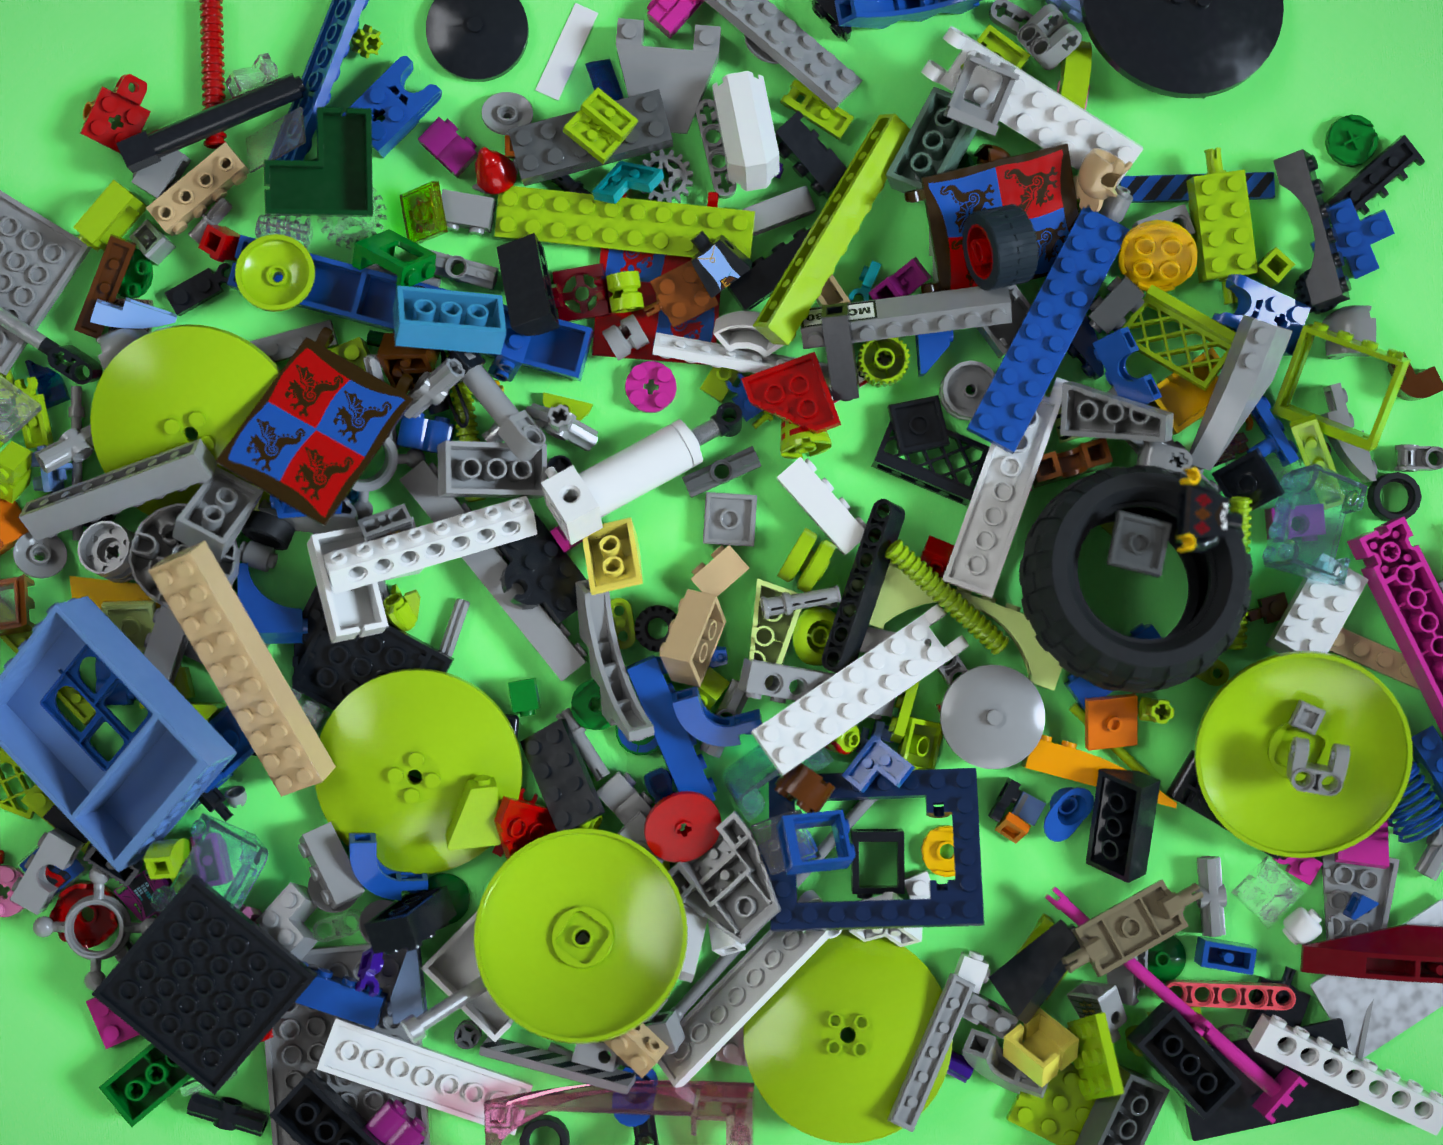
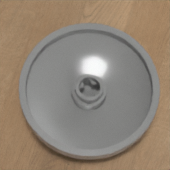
M981 665L962 673L948 687L940 707V726L947 744L962 760L984 769H1002L1019 763L1035 749L1043 734L1045 709L1040 693L1025 675L1015 669L1002 665Z

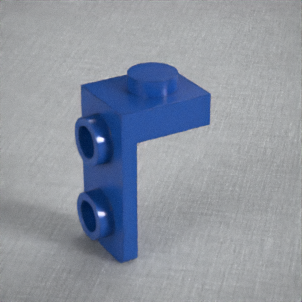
M507 327L501 355H496L489 367L488 373L499 381L512 382L523 363L531 336L519 334Z

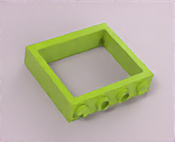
M1314 321L1313 324L1304 325L1272 414L1289 421H1295L1315 414L1290 403L1315 336L1396 365L1370 434L1316 414L1323 434L1367 451L1376 449L1411 359L1403 357L1404 353L1396 349L1389 348L1388 351L1378 348L1379 344L1374 341L1363 339V342L1355 340L1353 339L1354 335L1349 332L1338 330V333L1330 331L1328 330L1329 326L1321 322Z

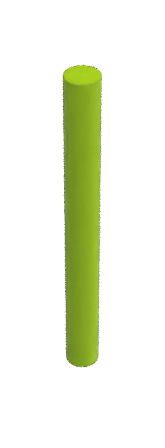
M1075 702L1068 710L1085 725V711ZM1123 747L1109 748L1132 771H1140L1150 776L1151 773Z

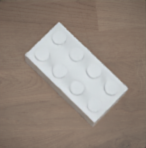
M1322 553L1312 562L1265 646L1279 654L1291 651H1319L1328 653L1369 579Z

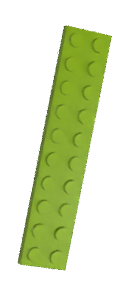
M512 186L507 191L498 194L495 237L519 239L535 233L540 242L693 258L699 251L690 240L703 230L711 242L718 236L724 235L751 259L756 212L623 197L616 204L594 200L593 194Z

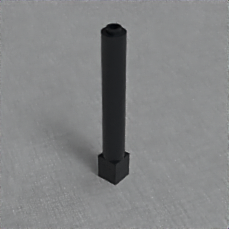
M290 73L153 132L147 133L143 131L116 144L127 168L134 173L160 162V158L298 100L303 97L302 92L306 89L300 76L294 77L293 73Z

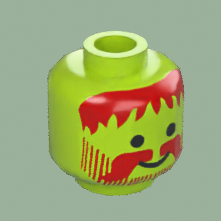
M857 725L826 745L825 748L842 755L852 753L860 741V732Z

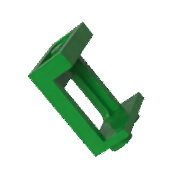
M388 229L355 242L352 266L361 270L377 264L397 275V289V285L411 287L432 278L436 270L437 254ZM395 246L419 258L403 262L393 257Z

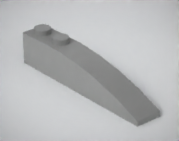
M1243 314L1190 449L1192 465L1209 471L1212 470L1273 382L1293 332L1292 330Z

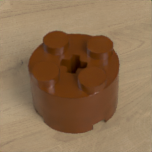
M800 763L783 776L780 775L775 782L777 786L774 790L790 802L795 798L797 800L795 805L804 812L814 813L820 812L835 790V787L831 783L822 780L823 778Z

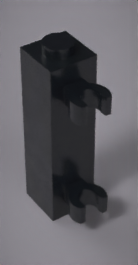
M848 303L822 305L821 321L833 401L841 400L846 402L859 398L860 385Z

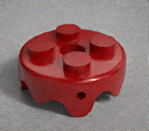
M91 881L80 882L62 891L58 896L55 907L50 912L49 918L54 922H65L69 910L76 902L84 897L93 895L94 884ZM105 886L104 894L117 899L116 895ZM87 906L94 911V918L91 921L83 918L82 910L75 919L74 933L76 939L87 949L105 942L118 928L119 922L116 915L105 906ZM58 932L59 938L67 942L64 932Z

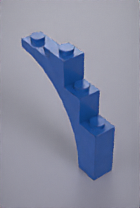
M835 0V7L839 26L884 29L900 20L923 22L939 13L963 14L980 6L979 2L982 0Z

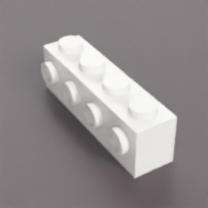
M799 457L776 479L845 556L861 542L866 523L859 516L855 519L849 512L851 509L850 505L842 497L836 498L832 493L834 487L825 477L821 480L814 473L817 468L808 458L803 460Z

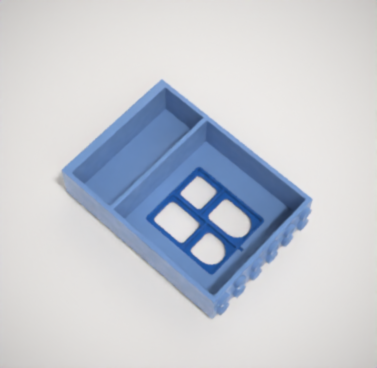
M88 596L77 599L72 598L62 603L56 602L51 605L46 611L48 615L44 620L33 627V634L30 638L19 645V652L16 656L5 663L3 667L5 670L0 675V746L119 872L144 860L143 858L149 846L154 841L163 840L237 752ZM86 657L97 658L111 673L110 678L98 693L92 692L81 679L79 672L80 664ZM119 683L123 684L148 711L147 717L134 732L129 731L105 704V700ZM63 686H70L76 689L96 711V715L82 732L62 714L57 706L56 696L59 689ZM104 722H107L124 741L123 746L110 761H107L90 742L91 737Z

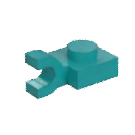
M872 260L870 267L864 265L858 279L863 281L862 286L851 291L848 296L851 302L856 295H861L863 301H869L868 293L871 291L882 264Z

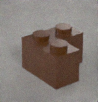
M384 333L376 356L392 387L396 388L402 375L407 373L413 377V389L423 373L434 371L441 350L395 346L394 333Z

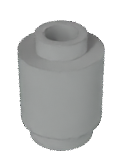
M1116 186L1115 190L1118 196L1105 199L1099 211L1100 214L1117 223L1123 221L1133 200L1130 190L1123 186Z
M251 540L249 542L243 541L239 547L240 561L248 563V567L268 572L270 568L274 569L276 566L278 554H275L273 547Z

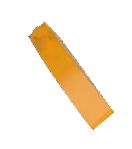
M1043 734L1035 749L1023 759L1021 765L1024 768L1095 787L1097 786L1099 769L1126 770L1108 760L1076 749V743L1062 740L1060 745L1051 742L1052 737ZM1159 790L1157 803L1176 808L1177 803Z

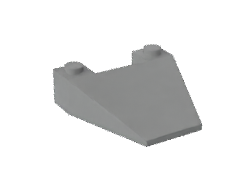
M618 18L616 48L628 97L659 89L671 133L687 134L696 115L697 106L706 92L719 61L721 26L695 24L693 50L643 46L644 20Z

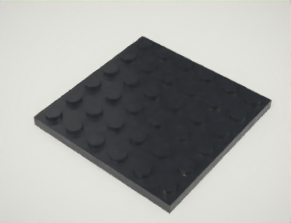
M194 874L91 995L215 1095L318 974L197 874Z

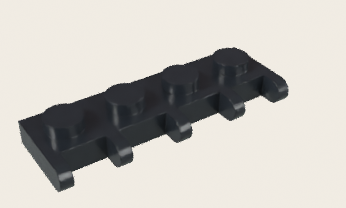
M1402 135L1325 203L1330 206L1350 197L1355 210H1359L1363 215H1366L1370 212L1365 204L1376 193L1382 198L1387 197L1389 193L1384 187L1396 176L1399 180L1405 181L1408 176L1404 169L1413 161L1418 166H1422L1425 160L1406 135Z

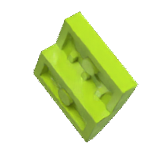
M597 87L581 104L580 110L564 126L563 132L600 163L604 164L638 123V119Z

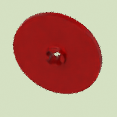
M693 791L673 793L661 799L649 812L644 825L645 839L650 850L663 860L676 863L691 861L705 854L715 844L720 834L716 827L721 824V816L714 802L701 793ZM681 824H686L684 830L680 831Z

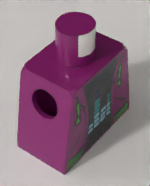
M147 869L138 874L128 887L122 885L114 890L115 894L142 922L153 915L157 918L177 894L171 878L150 880Z

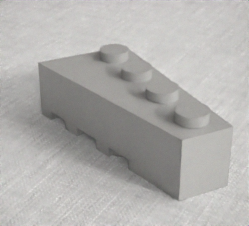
M1073 381L1063 383L1060 435L1167 442L1172 440L1174 413Z

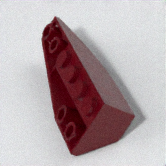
M1403 924L1302 945L1300 971L1342 977L1443 984V926Z

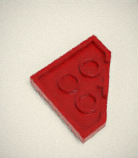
M815 352L741 378L749 402L754 407L816 434L841 425Z
M503 796L494 822L506 860L532 841L557 832L547 807Z

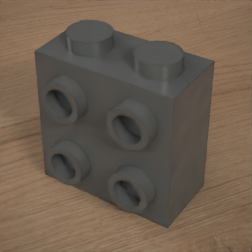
M1126 275L1122 278L1117 276L1107 286L1109 292L1103 298L1099 295L1089 307L1091 310L1089 312V317L1091 318L1089 324L1099 333L1103 330L1107 334L1111 330L1114 332L1119 330L1125 324L1126 319L1124 317L1128 312L1135 313L1144 304L1142 299L1145 296L1144 292Z

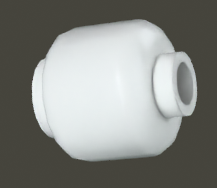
M1298 907L1283 920L1284 928L1282 931L1296 946L1298 944H1310L1322 933L1320 925L1322 918L1312 908L1308 911L1303 907Z

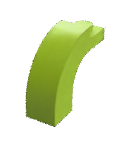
M1081 41L1080 45L1060 62L1061 79L1059 94L1085 109L1092 64L1091 42Z
M186 838L154 841L143 858L150 880L171 878L175 892L178 893L194 874L198 875L193 855L195 850L192 848L191 841Z

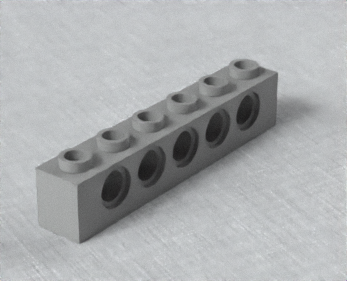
M744 658L738 689L746 692V697L761 699L762 695L771 696L770 701L786 703V699L797 701L813 690L818 684H822L835 674ZM772 675L773 683L770 687L766 688L765 680L768 676ZM797 680L796 690L790 692L791 682ZM895 698L868 717L882 720V715L892 717Z

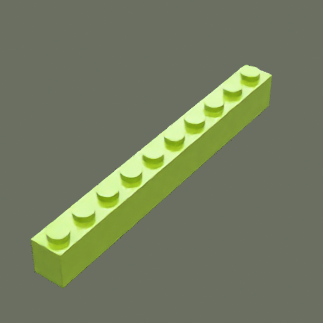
M896 114L878 116L753 324V327L772 344L789 345L794 340L798 328L808 317L809 310L815 300L821 295L823 286L834 273L836 264L846 253L847 246L853 236L859 231L861 222L872 209V204L877 195L884 189L887 180L886 174L910 131V128Z

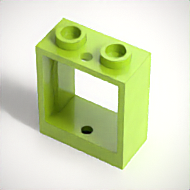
M113 180L73 228L80 233L77 237L88 247H92L97 252L100 249L105 251L110 235L113 234L122 238L146 211L147 205L128 189Z

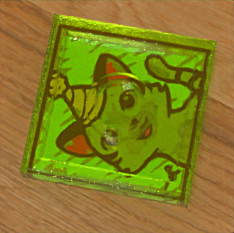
M431 181L399 195L407 239L420 244L448 232L439 181Z

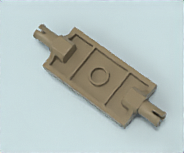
M1163 879L1156 881L1072 929L1080 944V949L1061 958L1063 965L1069 964L1065 968L1069 973H1072L1089 962L1098 977L1107 974L1187 928L1189 925L1184 918L1183 911L1186 906L1203 898V892H1195L1200 887L1198 884L1192 883L1182 891L1172 893L1167 888Z

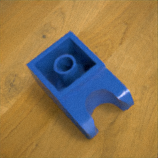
M401 56L349 107L371 108L372 148L382 158L419 123V120L442 97V90L433 84H429L423 90L415 93L405 90V82L413 72V62L408 56ZM381 115L385 117V119L382 122L380 120H377V118Z
M1228 275L1225 287L1236 295L1238 307L1233 314L1228 312L1214 313L1212 319L1237 332L1243 314L1292 330L1293 332L1283 356H1292L1311 307L1244 275Z

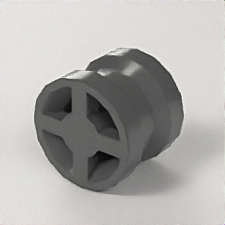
M472 1019L462 1021L454 1032L455 1043L462 1049L473 1048L482 1036V1029Z

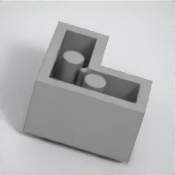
M290 882L256 919V922L264 931L300 960L319 941L304 924L309 916L318 908L310 899L306 886Z

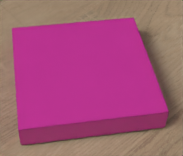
M1388 819L1361 842L1336 852L1335 862L1387 869L1389 867Z

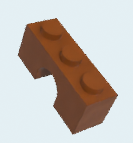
M1106 438L1082 443L1078 447L1065 452L1056 453V451L1043 454L1033 482L1034 488L1109 467L1113 459Z

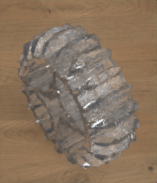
M373 187V216L370 218L369 223L363 217H358L360 222L352 217H339L337 225L334 226L333 217H320L317 219V222L324 225L321 228V232L328 234L327 239L330 242L336 240L338 247L345 243L346 248L351 250L353 242L377 234L375 232L376 229L382 231L385 229L379 223V221L387 220V216L381 214V212L387 210L384 204H380L383 200L382 196L376 195L377 190ZM352 226L362 228L357 233H342L345 229L348 230Z

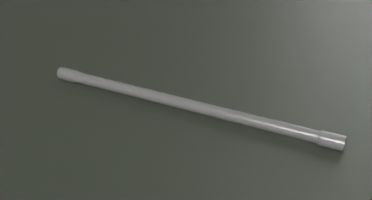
M879 799L859 800L845 815V818L849 821L850 829L874 802ZM833 831L828 834L805 861L824 859L836 846ZM811 873L797 874V889ZM757 931L750 939H748L745 942V947L759 931ZM740 952L726 956L720 955L683 998L669 1011L675 1010L679 1021H681L688 1010Z

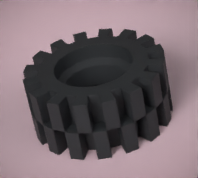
M661 605L646 608L635 621L634 631L636 639L647 650L659 652L662 643L667 640L669 625L672 620H675L676 613L670 608ZM655 618L663 619L668 625L667 634L660 639L653 638L648 633V624Z

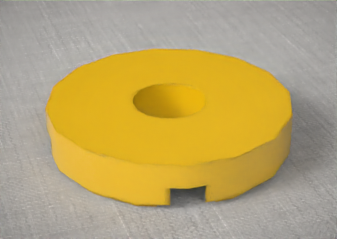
M937 826L930 830L923 839L921 846L922 859L927 868L934 874L952 877L955 876L954 853L951 857L944 858L940 855V848L945 844H951L954 848L953 826Z

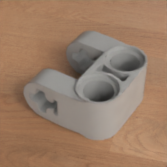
M1054 4L1042 7L1017 33L1018 41L1045 70H1051L1058 66L1062 60L1080 45L1082 40L1081 33L1072 24L1062 26L1048 38L1063 21L1062 12Z
M1142 441L1136 465L1157 466L1171 473H1183V468L1191 467L1192 456L1187 450L1170 446L1162 442ZM1176 457L1178 458V463L1182 464L1180 468H1177L1176 462L1172 461Z
M1294 737L1290 746L1286 775L1293 787L1302 792L1326 796L1338 794L1343 787L1347 773L1350 747L1334 743L1328 765L1307 762L1310 748L1309 739ZM1299 772H1307L1303 780H1295ZM1325 777H1334L1330 784L1322 785Z

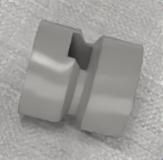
M633 314L621 320L620 326L612 325L602 331L618 361L630 355L632 348L638 350L650 343ZM631 334L628 339L624 338L625 335Z

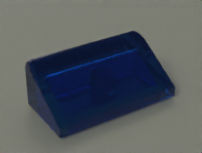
M610 59L585 64L594 91L598 87L614 101L624 98Z

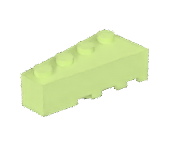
M757 578L749 659L783 664L802 609L793 610V613L788 616L784 613L770 616L769 619L764 620L760 597L781 596L782 592L793 595L798 594L797 592ZM772 675L768 676L765 680L766 688L770 687L773 683Z

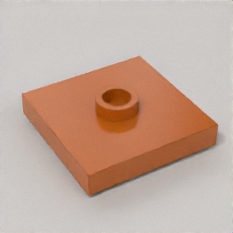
M1136 694L1085 698V748L1088 751L1138 745V696Z

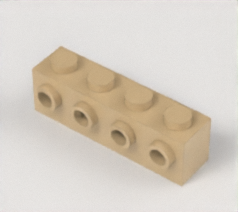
M225 142L148 205L146 209L166 233L171 236L179 235L187 229V224L194 218L202 217V214L208 211L207 207L213 202H217L220 198H225L230 188L234 185L242 184L247 179V174L251 171Z
M644 1023L623 1035L603 1041L641 1078L658 1063L669 1048Z

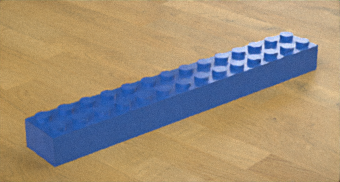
M240 235L235 258L238 259L244 248L256 239ZM310 253L315 266V280L310 293L297 307L394 332L393 304L396 294L397 276L368 268L359 270L353 267L352 264ZM233 262L227 285L234 290L240 291L235 278L236 263ZM277 275L274 281H281L283 276ZM421 282L416 284L430 289L447 290ZM503 304L506 328H511L507 305ZM558 319L560 328L541 335L531 336L521 366L581 382L594 334L592 328ZM479 353V354L482 355V356H486V357L493 358V359H494V358L496 357V355H497V354Z

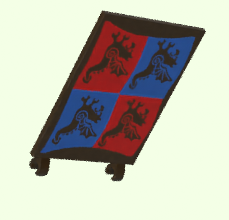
M1068 144L922 177L921 189L910 190L904 193L906 202L925 201L938 281L922 284V294L978 286L967 269L962 246L964 224L972 212L1015 204L1027 213L1033 224L1038 242L1037 269L1030 280L1047 276L1079 215Z
M323 327L316 341L308 337L304 339L216 459L217 464L324 527L412 404L413 398L406 394L414 385L413 377L405 373L400 378L396 388L327 349L334 340L333 331L328 327Z

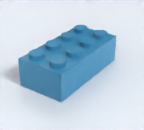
M397 285L393 304L395 346L501 355L506 336L502 295Z

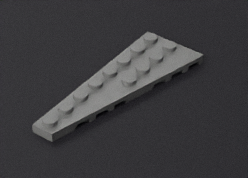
M1335 853L1321 856L1323 863L1322 877L1326 940L1387 928L1400 860L1389 857V867L1381 869L1335 862ZM1354 891L1379 903L1378 906L1356 920L1343 915ZM1373 1001L1365 1014L1356 1057L1360 1060L1363 1059Z

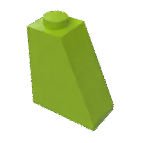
M479 775L474 779H468L445 835L448 851L501 845L494 822L499 809L498 788L494 777Z

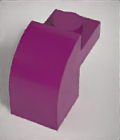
M915 257L896 273L884 279L868 294L873 300L912 295L915 290L932 277Z

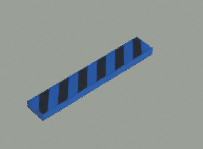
M1274 172L1245 173L1249 200L1275 198ZM1205 174L1124 176L1119 186L1130 190V195L1133 197L1131 203L1188 202L1189 196L1186 181L1194 176Z

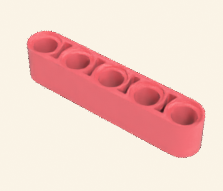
M1173 979L1165 983L1169 989L1172 986L1182 988L1183 993L1179 998L1192 1007L1289 1010L1296 1002L1293 990L1286 984L1185 979ZM1197 988H1207L1209 996L1205 1000L1197 999L1194 995ZM1226 988H1232L1236 992L1235 998L1231 1001H1225L1221 997L1223 990ZM1253 989L1262 991V999L1258 1002H1251L1248 998L1250 991ZM1281 990L1289 992V1000L1286 1003H1278L1275 999L1276 994Z

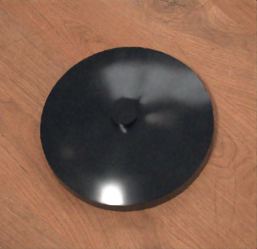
M434 0L427 15L426 38L434 58L448 73L465 81L486 82L505 75L520 61L528 44L529 24L525 10L519 0Z

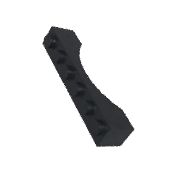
M1301 149L1273 160L1279 184L1291 191L1301 201L1313 225L1315 237L1314 258L1306 279L1312 306L1321 310L1349 300L1348 291H1351V284L1348 277L1343 274L1342 267L1345 266V262L1341 252H1337L1335 242H1338V236L1334 227H1331L1328 218L1331 217V211L1328 204L1323 201L1322 194L1325 193V189L1321 179H1317L1315 170L1318 169V163L1315 156Z

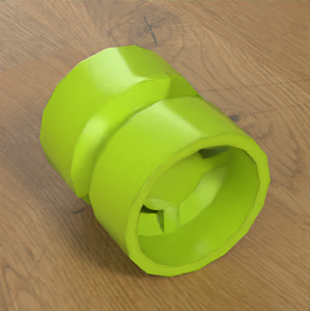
M639 271L618 272L606 276L608 291L613 294L609 298L612 313L632 312L644 308L642 293L638 292V288L641 287Z

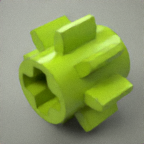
M364 24L363 29L358 28L352 35L350 40L354 46L352 51L360 53V56L366 59L369 58L370 53L378 55V50L383 45L379 38L381 32L372 29L370 25Z

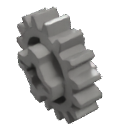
M660 149V155L657 157L651 152V161L643 159V165L654 167L659 163V169H662V171L663 168L666 169L669 182L668 188H666L662 180L657 187L663 191V194L653 190L649 193L648 200L653 201L656 198L657 201L672 203V200L675 199L678 203H681L680 195L688 196L689 192L686 187L693 186V182L688 180V178L693 177V171H687L690 167V162L682 163L683 155L679 154L677 157H674L672 149L668 155H665L663 149ZM668 162L677 165L679 168H672L670 165H668ZM677 183H681L680 187L672 192L674 186Z

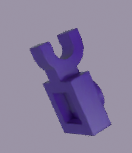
M372 947L362 953L357 977H360V980L356 984L355 991L360 992L364 990L367 984L370 988L368 996L374 997L378 995L379 983L374 977L383 967V953L374 954Z

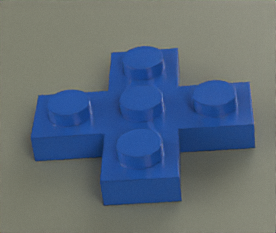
M1350 197L1330 205L1331 217L1328 219L1338 236V242H1335L1337 252L1340 251L1342 256L1345 257L1352 277L1357 279L1379 269L1380 267L1370 245L1395 234L1386 211L1382 209L1363 219H1359ZM1312 241L1310 246L1314 253L1315 241Z

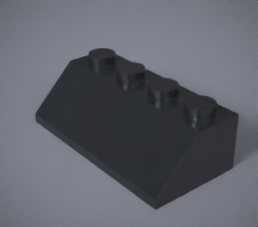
M1099 769L1086 864L1126 883L1146 875L1161 780L1140 771Z

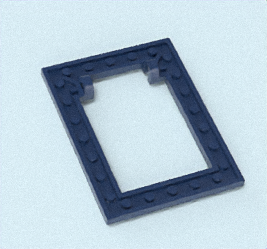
M976 768L914 770L900 788L879 773L864 793L841 776L843 773L818 774L823 778L822 780L831 783L835 787L827 801L925 798L926 816L945 818L952 815L955 880H947L946 884H938L937 880H930V899L797 903V874L786 875L776 827L782 816L796 814L795 803L797 800L794 798L790 802L774 790L777 786L775 782L780 775L769 776L770 881L781 911L770 920L771 932L984 926ZM933 805H944V806L935 807V806H933Z

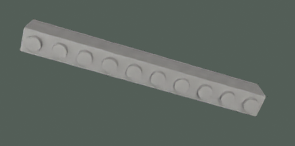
M423 460L399 479L433 522L472 511L465 502L460 504L456 497H438V467L433 462L428 464ZM498 547L462 557L561 682L587 662L584 658L587 653L579 643L575 645L568 638L571 635L570 631L562 622L557 625L542 605L533 609L522 610V607L510 602L516 594H523L524 590L520 584L514 583L508 592H503L502 584L499 580L503 570L509 563Z

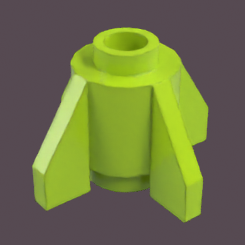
M397 584L392 585L391 594L383 601L387 622L405 632L411 630L418 620L421 597L416 589L404 593V596H402Z

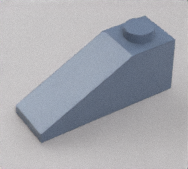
M421 947L407 951L390 1001L387 1002L388 1016L393 1018V1024L401 1023L403 1019L411 1014L418 1017L428 1010L424 972L421 970L423 966Z

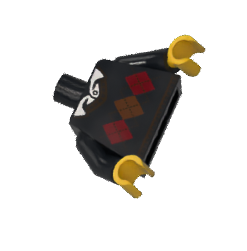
M1183 468L1187 478L1180 479V484L1189 485L1190 487H1185L1179 492L1176 543H1182L1183 547L1177 550L1179 553L1184 551L1203 553L1217 546L1219 540L1227 536L1228 528L1240 530L1243 523V515L1229 512V499L1223 497L1220 491L1201 478L1197 468Z

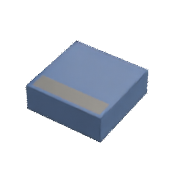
M1022 791L1011 813L1035 826L1046 803Z

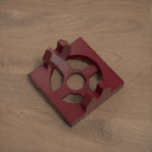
M599 263L552 272L554 281L552 290L560 320L575 322L611 315L604 264ZM584 275L593 277L594 284L597 287L590 288L586 285ZM575 276L577 285L573 288V291L563 293L566 283ZM580 287H586L589 290V296L585 301H579L576 298V291ZM593 296H597V305L589 311L588 303ZM575 300V302L580 304L581 313L570 310L564 301Z

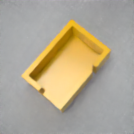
M1213 347L1208 349L1210 360L1220 358ZM1205 352L1192 359L1191 363L1206 361ZM1208 366L1193 369L1194 376L1202 381H1205L1209 375ZM1172 373L1156 384L1162 397L1148 404L1149 406L1174 413L1173 436L1204 416L1219 376H1216L1207 390L1204 391L1177 374Z

